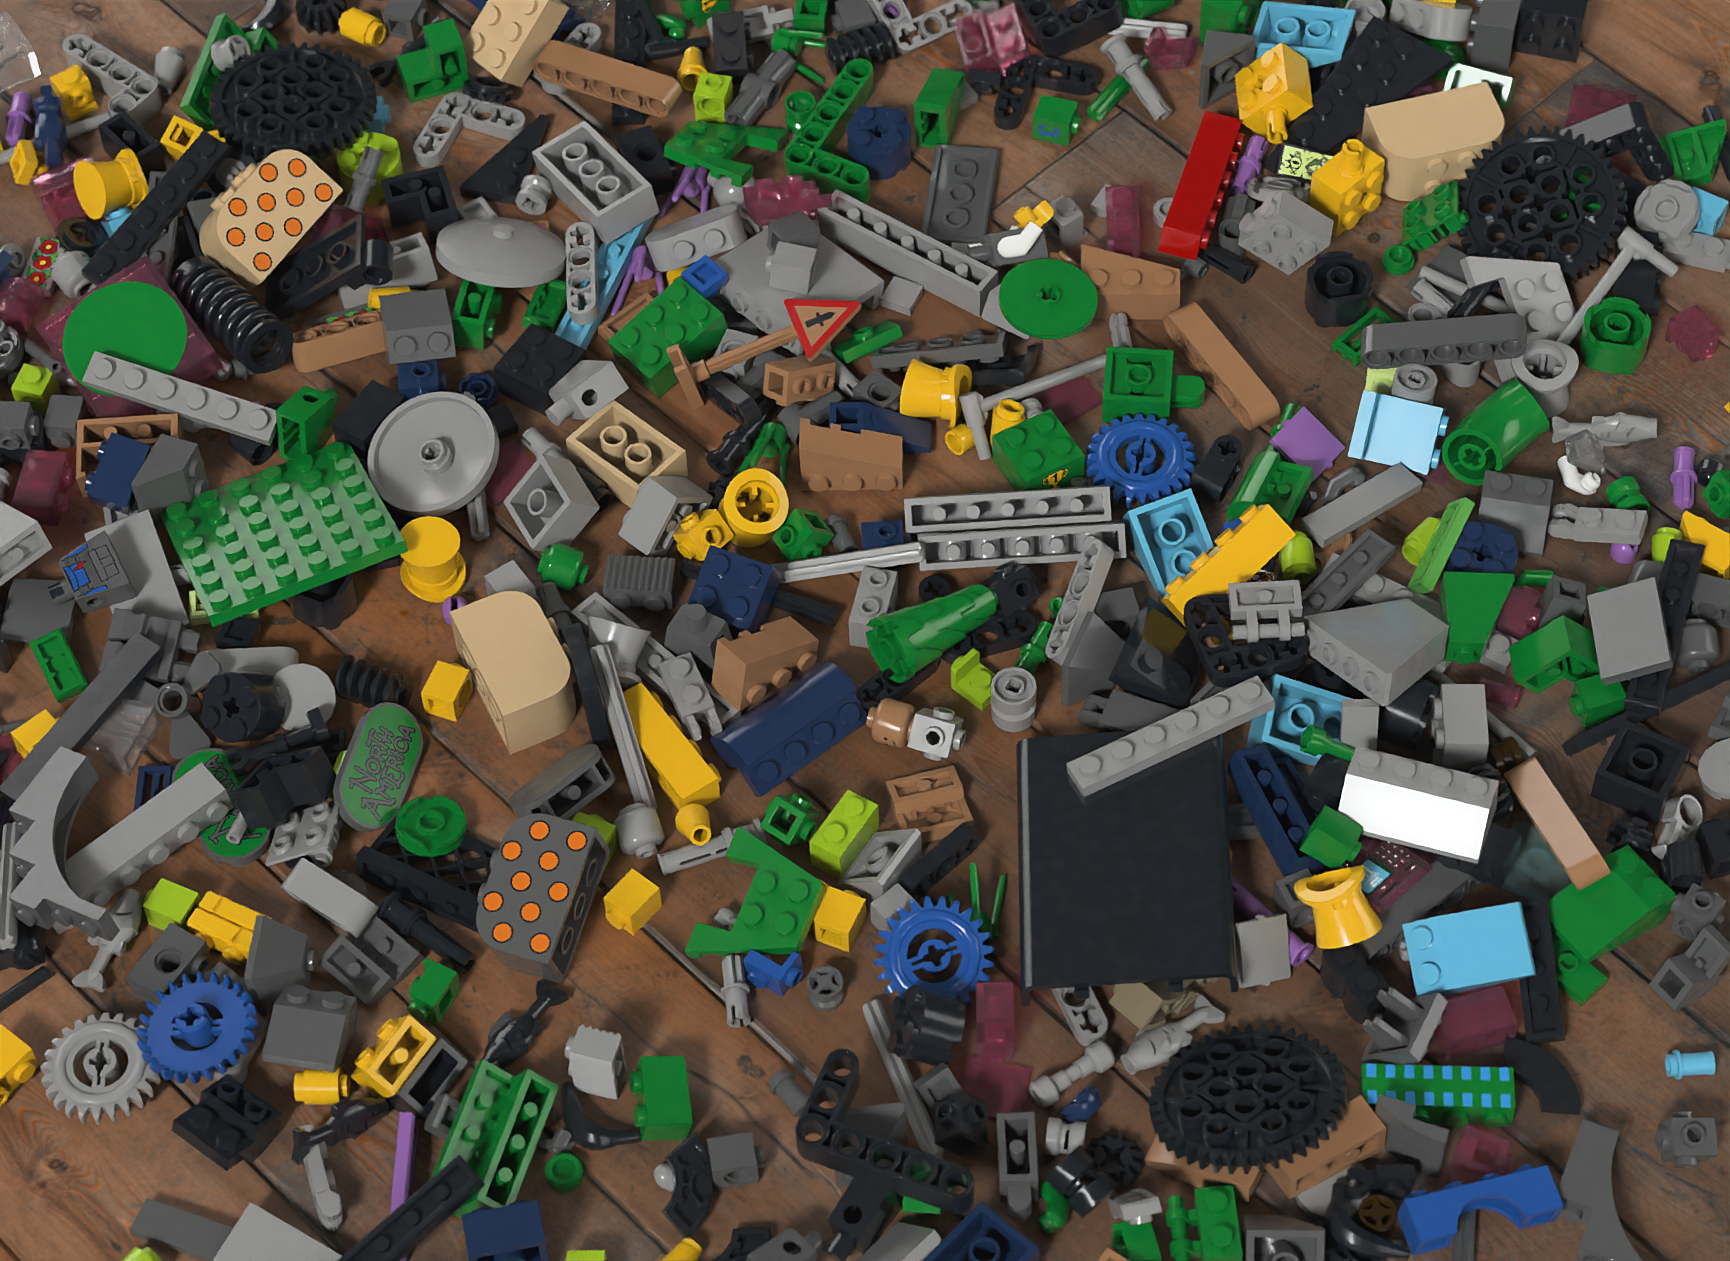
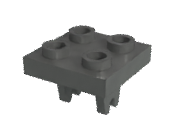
M1389 988L1387 993L1384 990H1379L1377 999L1386 1009L1381 1019L1376 1017L1373 1022L1366 1019L1362 1025L1363 1029L1371 1037V1040L1360 1062L1366 1064L1401 1065L1419 1062L1427 1052V1045L1434 1030L1441 1023V1015L1448 1001L1439 993L1407 999L1394 988Z

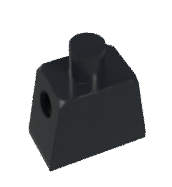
M853 1178L829 1217L828 1222L834 1237L824 1251L836 1261H845L853 1249L864 1254L878 1241L900 1212L901 1207L895 1192Z

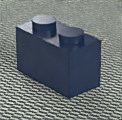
M111 432L108 441L103 440L99 447L97 459L100 462L96 472L91 471L85 483V490L88 491L87 496L90 502L129 515L135 501L131 483L152 450L150 445Z

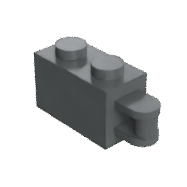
M1113 689L1109 699L1097 695H1088L1078 715V720L1085 726L1098 729V733L1140 730L1180 710L1166 703H1156L1140 698L1132 692H1121Z
M1035 1112L996 1113L1000 1203L1008 1202L1010 1218L1017 1222H1023L1031 1215V1201H1038Z

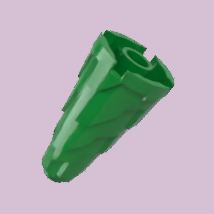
M975 584L944 597H937L886 615L882 613L869 620L866 626L873 627V629L866 632V639L875 662L882 672L890 668L895 673L888 677L894 682L902 683L914 677L916 672L942 656L944 651L964 639L966 634L990 620L989 616L996 612L999 602L997 594L991 587Z

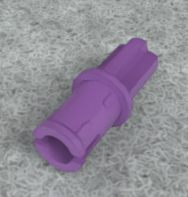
M16 92L14 94L11 110L6 114L7 129L5 140L12 147L18 144L19 139L24 140L26 128L31 123L29 112L33 99L26 92Z
M1688 446L1678 447L1673 452L1674 471L1670 475V481L1673 484V504L1679 510L1693 506L1694 485L1698 480V476L1694 472L1695 450Z

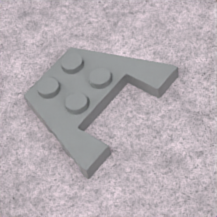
M1468 256L1460 260L1469 289L1499 281L1509 313L1521 315L1526 320L1527 341H1556L1576 314L1559 263ZM1511 359L1494 360L1501 382L1508 381L1515 376L1511 366Z

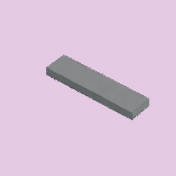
M1399 462L1302 518L1299 527L1319 546L1324 548L1420 492L1423 483Z

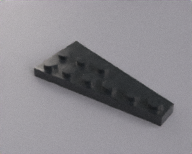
M1373 16L1312 98L1313 107L1296 119L1287 131V139H1282V143L1324 153H1330L1336 147L1341 148L1343 143H1346L1351 136L1361 129L1363 130L1365 108L1404 100L1407 95L1418 87L1422 89L1430 83V79L1437 73L1454 65L1453 59L1382 19ZM1281 143L1276 146L1264 162L1265 168L1274 173Z

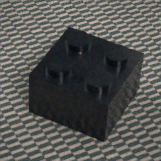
M1522 0L1514 52L1576 63L1589 0Z
M531 323L493 367L495 381L498 384V392L547 417L545 411L555 403L549 395V390L581 360H587L586 350Z
M1623 720L1595 774L1591 797L1658 824L1664 813L1667 801L1671 799L1685 772L1691 747Z

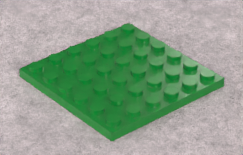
M347 440L330 443L325 448L310 454L299 455L289 462L278 466H270L255 475L236 479L231 484L215 490L205 491L188 503H173L167 507L166 511L159 513L162 524L212 627L408 551L404 538Z

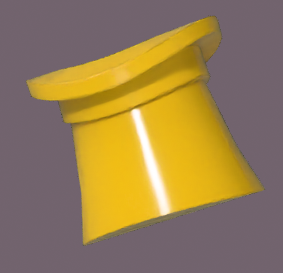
M130 148L121 150L113 161H80L74 168L73 180L78 200L85 213L93 220H97L122 206H128L130 210H134L148 195V183L134 152Z
M913 358L907 369L901 390L900 414L913 418L940 417L942 420H950L948 428L953 429L962 412L959 396L970 392L972 372L970 368L964 364H955L951 368L946 367L945 370Z
M752 468L739 473L728 485L718 507L719 514L734 534L730 541L738 546L747 548L757 547L767 542L786 520L789 509L788 496L782 482L773 473L765 469Z
M425 516L411 520L400 531L408 549L407 552L400 554L404 560L400 568L402 583L413 595L429 602L442 603L449 596H457L464 587L467 572L464 559L459 553L461 540L457 529L450 522L438 517Z
M1364 865L1325 872L1303 878L1295 883L1294 890L1299 900L1312 907L1316 930V945L1319 948L1334 949L1359 943L1374 936L1382 928L1381 920L1375 914L1361 890V881L1366 874Z

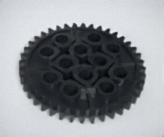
M291 42L288 48H284L281 43H278L276 50L266 46L265 53L255 49L254 57L244 54V62L234 60V68L226 67L225 75H218L219 82L213 83L214 91H210L211 121L214 124V129L218 130L219 137H225V144H233L235 151L243 149L244 156L254 152L255 160H259L263 156L268 157L270 154L284 149L299 151L309 158L314 155L318 160H322V153L324 152L333 156L334 148L344 151V143L353 145L355 144L354 137L362 138V130H369V122L374 121V113H377L376 87L372 75L368 74L367 68L361 67L359 60L353 61L351 54L343 56L341 49L332 53L331 46L320 50L319 43H316L312 48H308L307 42H303L300 47H296L295 43Z
M1531 126L1528 128L1527 136H1523L1518 129L1515 131L1514 140H1511L1506 134L1503 135V145L1492 141L1494 151L1489 152L1482 149L1481 152L1484 160L1481 161L1474 158L1472 162L1476 170L1465 169L1466 177L1469 180L1459 181V185L1463 190L1459 192V202H1461L1459 203V212L1465 210L1470 221L1466 223L1465 228L1457 231L1459 238H1463L1460 241L1463 249H1469L1467 255L1488 257L1493 250L1502 249L1511 254L1514 260L1530 261L1529 259L1534 253L1541 252L1545 254V257L1540 262L1559 263L1565 283V278L1568 277L1574 283H1577L1578 272L1588 277L1590 275L1589 265L1599 269L1598 257L1609 258L1606 247H1617L1616 240L1613 237H1619L1622 233L1621 228L1618 226L1626 224L1625 216L1622 214L1628 210L1626 203H1623V201L1627 200L1626 191L1621 190L1625 187L1624 181L1618 178L1620 176L1619 168H1612L1614 165L1612 157L1604 158L1606 153L1603 147L1595 150L1596 144L1593 139L1584 145L1585 138L1582 133L1573 139L1572 130L1568 129L1561 136L1558 126H1555L1551 134H1548L1546 126H1542L1539 134H1535ZM1541 156L1551 157L1550 161L1546 164L1536 163V160ZM1516 165L1519 167L1518 171L1513 174L1504 173V170L1509 166ZM1530 175L1535 177L1536 182L1533 184H1529L1528 176ZM1581 175H1590L1592 177L1589 182L1584 184L1576 182V179ZM1566 178L1569 181L1572 194L1576 197L1575 204L1579 219L1576 218L1573 205L1568 200L1569 192L1565 182ZM1555 184L1560 186L1554 193L1544 192L1545 188L1549 185ZM1519 194L1528 196L1522 203L1513 202L1514 197ZM1502 198L1505 199L1509 214L1511 213L1513 220L1511 222L1516 238L1512 237L1509 224L1506 223V213ZM1487 204L1496 205V208L1490 213L1481 212V209ZM1590 204L1600 205L1599 210L1594 213L1584 211ZM1543 205L1544 210L1538 212L1537 206ZM1564 213L1568 215L1564 222L1557 223L1553 221V218L1558 214ZM1527 223L1537 225L1531 232L1521 231V228ZM1495 233H1503L1505 235L1499 242H1491L1489 240ZM1551 233L1553 241L1547 242L1545 234ZM1567 243L1577 244L1575 250L1571 252L1561 250Z
M1248 1024L1244 1032H1240L1236 1026H1233L1231 1034L1228 1035L1220 1029L1217 1031L1218 1038L1213 1039L1207 1034L1204 1035L1203 1044L1191 1041L1192 1050L1180 1048V1058L1169 1057L1170 1066H1161V1075L1154 1077L1155 1086L1150 1087L1151 1097H1148L1151 1122L1154 1132L1158 1133L1159 1142H1165L1166 1150H1174L1177 1159L1186 1156L1188 1165L1198 1161L1201 1170L1213 1164L1214 1173H1218L1224 1166H1227L1229 1174H1233L1237 1167H1242L1244 1174H1249L1252 1166H1256L1260 1172H1264L1268 1163L1278 1169L1280 1167L1279 1160L1284 1159L1292 1164L1294 1163V1154L1306 1157L1307 1146L1318 1149V1139L1329 1140L1328 1130L1336 1131L1338 1129L1337 1121L1343 1120L1342 1110L1347 1109L1346 1099H1348L1346 1077L1342 1064L1337 1062L1335 1053L1330 1054L1327 1045L1320 1046L1318 1038L1309 1041L1306 1032L1296 1037L1294 1028L1282 1033L1281 1026L1277 1025L1272 1031H1268L1266 1024H1262L1258 1031H1254L1252 1025Z

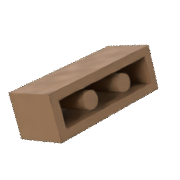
M1361 1095L1350 1101L1346 1100L1347 1109L1342 1110L1343 1120L1337 1121L1338 1129L1336 1131L1328 1130L1329 1140L1318 1139V1149L1307 1146L1306 1157L1294 1154V1163L1292 1164L1284 1159L1279 1160L1280 1167L1278 1169L1274 1168L1270 1163L1266 1164L1265 1168L1289 1200L1385 1149L1387 1128Z

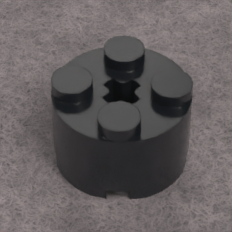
M1346 251L1327 252L1316 258V262L1307 270L1304 298L1305 307L1314 318L1316 325L1322 328L1330 326L1345 327L1355 324L1368 313L1373 284V273L1369 264L1363 259L1360 262L1353 258L1352 253Z
M353 573L289 597L288 601L293 616L309 626L324 627L328 630L338 628L342 621L350 616L357 605L358 592Z
M263 671L226 672L214 675L204 694L203 710L200 715L201 723L205 728H209L218 739L225 742L259 741L270 734H274L281 726L285 715L284 697L279 695L276 688L279 686L277 681Z
M1420 678L1389 705H1379L1377 737L1415 751L1433 706V698H1436L1440 686Z
M912 985L907 989L903 997L896 996L890 1009L894 1022L892 1033L887 1042L888 1052L896 1054L899 1058L936 1067L942 1062L948 1065L955 1055L949 1052L953 1042L960 1043L964 1032L965 1007L964 1003L957 1002L960 996L921 985Z

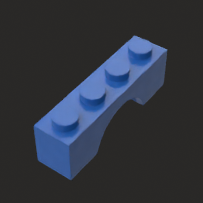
M1532 1164L1518 1167L1511 1174L1499 1176L1498 1173H1491L1480 1177L1474 1183L1463 1185V1182H1453L1444 1186L1441 1191L1429 1194L1426 1190L1413 1192L1405 1198L1397 1216L1411 1254L1415 1256L1448 1248L1457 1233L1458 1219L1470 1211L1490 1210L1507 1217L1521 1230L1554 1222L1564 1208L1548 1165L1534 1168Z

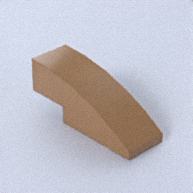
M1158 1135L1144 1159L1145 1165L1197 1188L1233 1185L1234 1196L1247 1203L1264 1173L1260 1172L1256 1166L1251 1167L1249 1174H1244L1242 1167H1237L1233 1174H1229L1227 1166H1224L1218 1173H1214L1213 1164L1201 1170L1198 1161L1188 1165L1186 1156L1177 1159L1174 1150L1167 1151L1165 1142L1160 1143Z

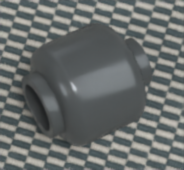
M1703 619L1687 620L1675 663L1680 667L1688 668L1689 673H1703L1710 669L1709 665L1714 664L1720 658L1717 630Z

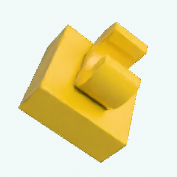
M19 139L9 161L16 184L28 185L33 175L44 177L48 170V167L42 164L44 160L43 152L35 151L31 140Z

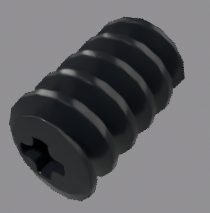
M874 23L872 29L864 26L860 29V33L857 30H851L848 36L841 33L837 36V41L833 37H828L825 40L826 58L835 76L837 67L843 70L845 65L853 59H866L872 64L871 57L875 56L879 63H883V53L885 52L891 60L895 59V51L890 33L880 23Z
M348 654L341 661L335 679V691L338 697L343 699L349 698L351 702L361 703L366 708H372L377 704L385 702L395 703L406 708L412 696L413 680L409 678L403 684L402 674L395 673L391 678L390 669L384 668L379 673L377 664L372 663L367 668L366 660L359 659L355 663L354 656Z

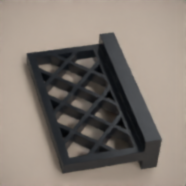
M395 816L370 847L364 845L356 854L359 879L390 893L398 891L403 895V899L479 933L476 925V913L479 904L477 896L471 894V891L478 890L483 883H487L491 873L490 860L497 848L466 835L458 848L445 855L427 857L406 853L405 848L398 842L395 833ZM398 845L401 855L389 857L380 852L383 848ZM474 851L480 854L481 859L462 862L459 853ZM454 855L456 864L442 867L436 866L434 858ZM429 859L431 869L420 871L411 867L409 863ZM484 868L487 878L467 881L465 872ZM459 873L462 883L451 885L442 881L440 877Z

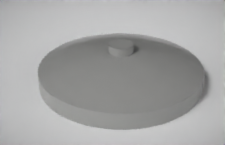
M475 217L454 222L440 231L436 242V257L446 270L465 280L494 287L521 288L544 284L557 278L565 269L566 247L563 241L554 233L530 222L504 217Z
M441 391L417 396L392 411L374 434L368 452L370 480L380 497L391 508L402 514L412 517H437L451 513L473 500L489 482L499 456L498 433L493 421L477 402L465 395Z

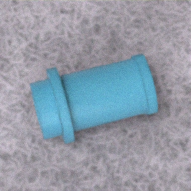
M1673 1050L1672 1054H1666L1665 1056L1666 1074L1668 1077L1674 1076L1675 1080H1681L1682 1076L1714 1075V1054L1712 1051L1680 1053L1679 1050Z

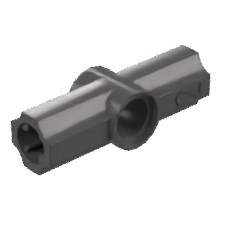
M781 49L777 52H772L756 73L749 72L745 76L741 84L740 94L724 113L725 120L730 125L751 126L765 108L772 109L775 106L781 93V87L796 69V61L790 57L788 52Z

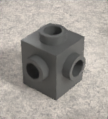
M1693 883L1686 894L1680 892L1671 906L1670 911L1675 914L1670 932L1690 943H1693L1701 930L1706 926L1713 925L1720 932L1727 919L1722 914L1726 900L1721 898L1712 889L1703 888Z
M1680 1111L1671 1113V1118L1658 1124V1129L1655 1133L1656 1149L1660 1151L1661 1162H1675L1676 1168H1692L1699 1166L1698 1162H1705L1719 1155L1715 1117H1694V1113L1691 1111Z

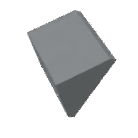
M917 828L875 832L836 885L842 891L850 890L857 893L861 898L866 899V904L870 905L871 902L896 885L900 877L922 858L921 832Z

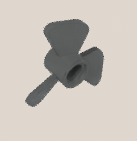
M202 651L194 658L182 685L167 683L158 689L142 679L124 699V709L132 716L159 712L162 716L172 719L169 753L174 758L181 760L196 750L213 748L211 737L195 719L201 707L200 698L197 693L210 684V680L214 675L222 673V666L210 653ZM181 695L182 704L174 711V700Z

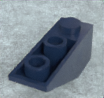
M830 402L829 426L831 423L841 425V431L860 434L861 429L901 436L903 453H931V423L865 402Z

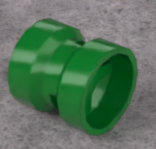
M794 91L785 98L786 127L791 133H798L816 107L815 97L807 91Z
M1625 476L1613 481L1605 491L1610 504L1616 506L1615 509L1647 510L1648 514L1651 508L1646 497L1640 494L1641 488L1632 476Z

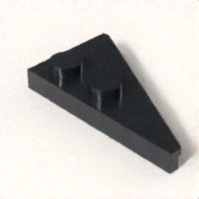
M540 114L460 186L461 197L477 199L482 196L487 201L516 205L515 200L518 192L521 191L523 178L532 174L535 165L532 151L542 146L550 124L549 116Z
M1027 346L1026 354L1015 357L1005 352L1004 357H999L998 361L991 363H981L979 359L966 360L967 362L964 365H967L972 372V387L984 388L990 384H1004L1006 387H1016L1026 383L1039 358L1038 346Z

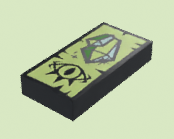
M1281 142L1273 174L1311 183L1312 174L1335 155Z

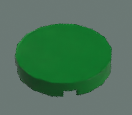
M433 795V799H424V796L414 798L404 804L396 815L395 833L398 842L407 851L419 856L436 857L448 854L458 848L466 836L467 822L463 808L454 800L444 796Z

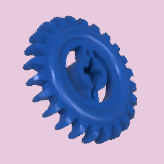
M1136 413L1135 418L1131 419L1126 414L1123 415L1121 422L1115 418L1111 419L1110 427L1102 425L1099 427V434L1091 436V444L1086 447L1085 466L1088 467L1087 476L1091 479L1095 475L1093 486L1101 484L1110 485V492L1114 491V504H1117L1119 499L1125 496L1128 509L1135 498L1138 499L1141 507L1145 505L1147 498L1154 502L1159 500L1160 495L1164 498L1171 496V490L1176 493L1182 492L1181 483L1185 487L1190 485V476H1192L1195 470L1194 464L1196 463V455L1193 453L1194 445L1187 441V433L1179 432L1177 424L1167 426V418H1161L1159 421H1156L1154 414H1149L1145 419L1141 413ZM1134 442L1126 449L1124 471L1119 467L1116 455L1124 445ZM1144 443H1145V446H1144V458H1143V460H1142V448H1143V445H1144ZM1151 443L1159 447L1165 456L1162 468L1156 472V451Z
M926 896L924 907L922 908L912 899L910 901L911 912L909 913L902 907H898L899 921L890 917L886 918V922L892 929L891 932L884 930L878 932V935L886 940V944L874 946L876 951L884 954V957L874 961V965L886 967V970L878 975L877 979H890L891 981L885 989V993L888 994L898 990V996L903 997L909 987L921 985L957 994L960 996L957 1000L960 999L970 1006L971 999L968 992L971 991L981 995L982 990L977 985V981H990L989 976L982 972V969L994 967L993 962L984 958V955L994 951V947L985 946L982 943L991 934L989 932L978 933L977 931L982 925L983 920L978 919L970 922L969 918L973 911L972 908H968L962 914L959 913L960 902L958 900L950 908H947L944 896L940 897L937 906H933L930 897ZM938 929L946 931L956 940L948 944L937 939L928 940L921 945L917 956L907 960L909 944L916 935L925 930ZM929 947H933L936 952H945L949 948L957 947V949L945 953L940 958L939 966H934L933 962L926 963L925 961L914 966L911 965L914 962L922 961L928 955ZM961 953L959 969L954 976L945 982H924L913 974V971L918 969L931 974L940 973L948 966L951 956Z
M197 971L195 984H192L185 974L182 975V988H178L172 981H169L168 984L171 991L169 996L160 990H156V994L161 1001L160 1005L152 1004L150 1001L146 1002L149 1011L153 1015H139L141 1022L148 1027L144 1029L138 1027L136 1029L139 1037L145 1040L137 1042L139 1049L143 1051L142 1058L144 1062L150 1064L151 1070L154 1073H161L165 1080L175 1077L177 1083L182 1084L189 1077L192 1084H196L200 1081L201 1076L205 1075L206 1079L210 1081L214 1078L215 1071L222 1075L225 1074L228 1063L233 1066L237 1065L239 1061L236 1055H245L249 1051L244 1043H250L255 1039L251 1031L258 1025L254 1018L257 1009L251 1004V995L248 992H244V988L239 982H236L233 988V982L228 975L224 976V981L220 984V979L214 971L211 972V979L208 983L200 971ZM205 1008H212L220 1012L223 1019L212 1020ZM216 1036H219L217 1040L213 1044H211L216 1038ZM185 1039L187 1044L193 1048H207L198 1051H184L174 1044V1040Z

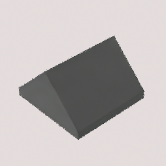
M1207 30L1200 74L1199 107L1202 110L1236 92L1235 74L1254 62L1255 38L1252 35Z

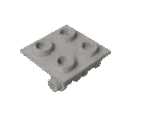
M338 801L323 802L301 811L289 812L285 816L284 823L276 827L265 865L270 866L304 855H309L314 865L319 868H325L333 861V851L336 849L339 840V830L343 826V819L338 812L340 809Z

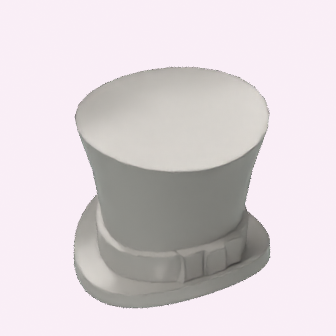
M1527 341L1525 354L1511 359V366L1515 374L1514 379L1529 391L1547 418L1554 417L1567 408L1570 400L1568 384L1575 377L1579 365L1577 353L1570 346L1557 341Z
M588 616V651L594 646L607 644L620 685L630 689L640 683L642 680L635 674V666L651 631Z

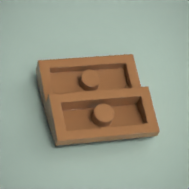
M954 765L885 782L899 830L917 828L921 832L922 844L945 838L964 822H969L974 827V820L965 801L963 786Z

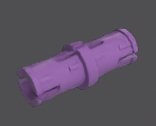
M1257 135L1252 136L1244 155L1238 158L1236 173L1228 186L1229 191H1233V195L1237 193L1247 195L1248 181L1254 178L1255 175H1259L1262 169V159L1269 148L1268 141L1263 145L1265 138Z

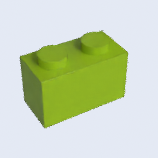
M847 790L809 841L811 865L841 879L872 835L878 831V805Z

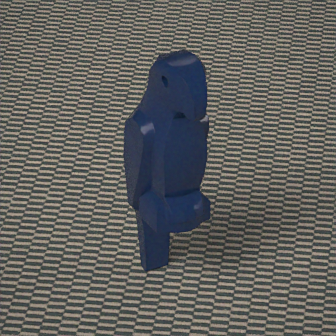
M51 85L40 86L41 97L33 100L36 114L35 138L37 149L44 154L45 166L48 168L61 167L65 162L63 154L64 150L69 146L60 100L59 97H53Z

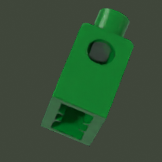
M303 386L276 410L279 457L291 461L299 455L310 454L325 446L333 434L334 407L339 402V396L333 389L324 388L322 391H319L309 386Z

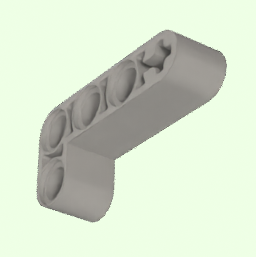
M73 34L63 41L62 46L68 68L77 64L88 77L90 85L111 97L108 102L111 117L125 110L143 127L162 110L163 103L158 83L153 76L86 35Z

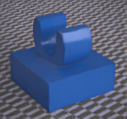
M704 255L681 273L682 279L707 300L718 294L719 288L728 282V273L707 255Z

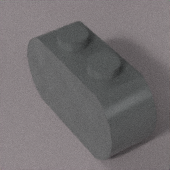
M583 745L566 753L511 796L509 805L518 819L527 815L541 813L567 820L607 790L615 781V775L597 745Z

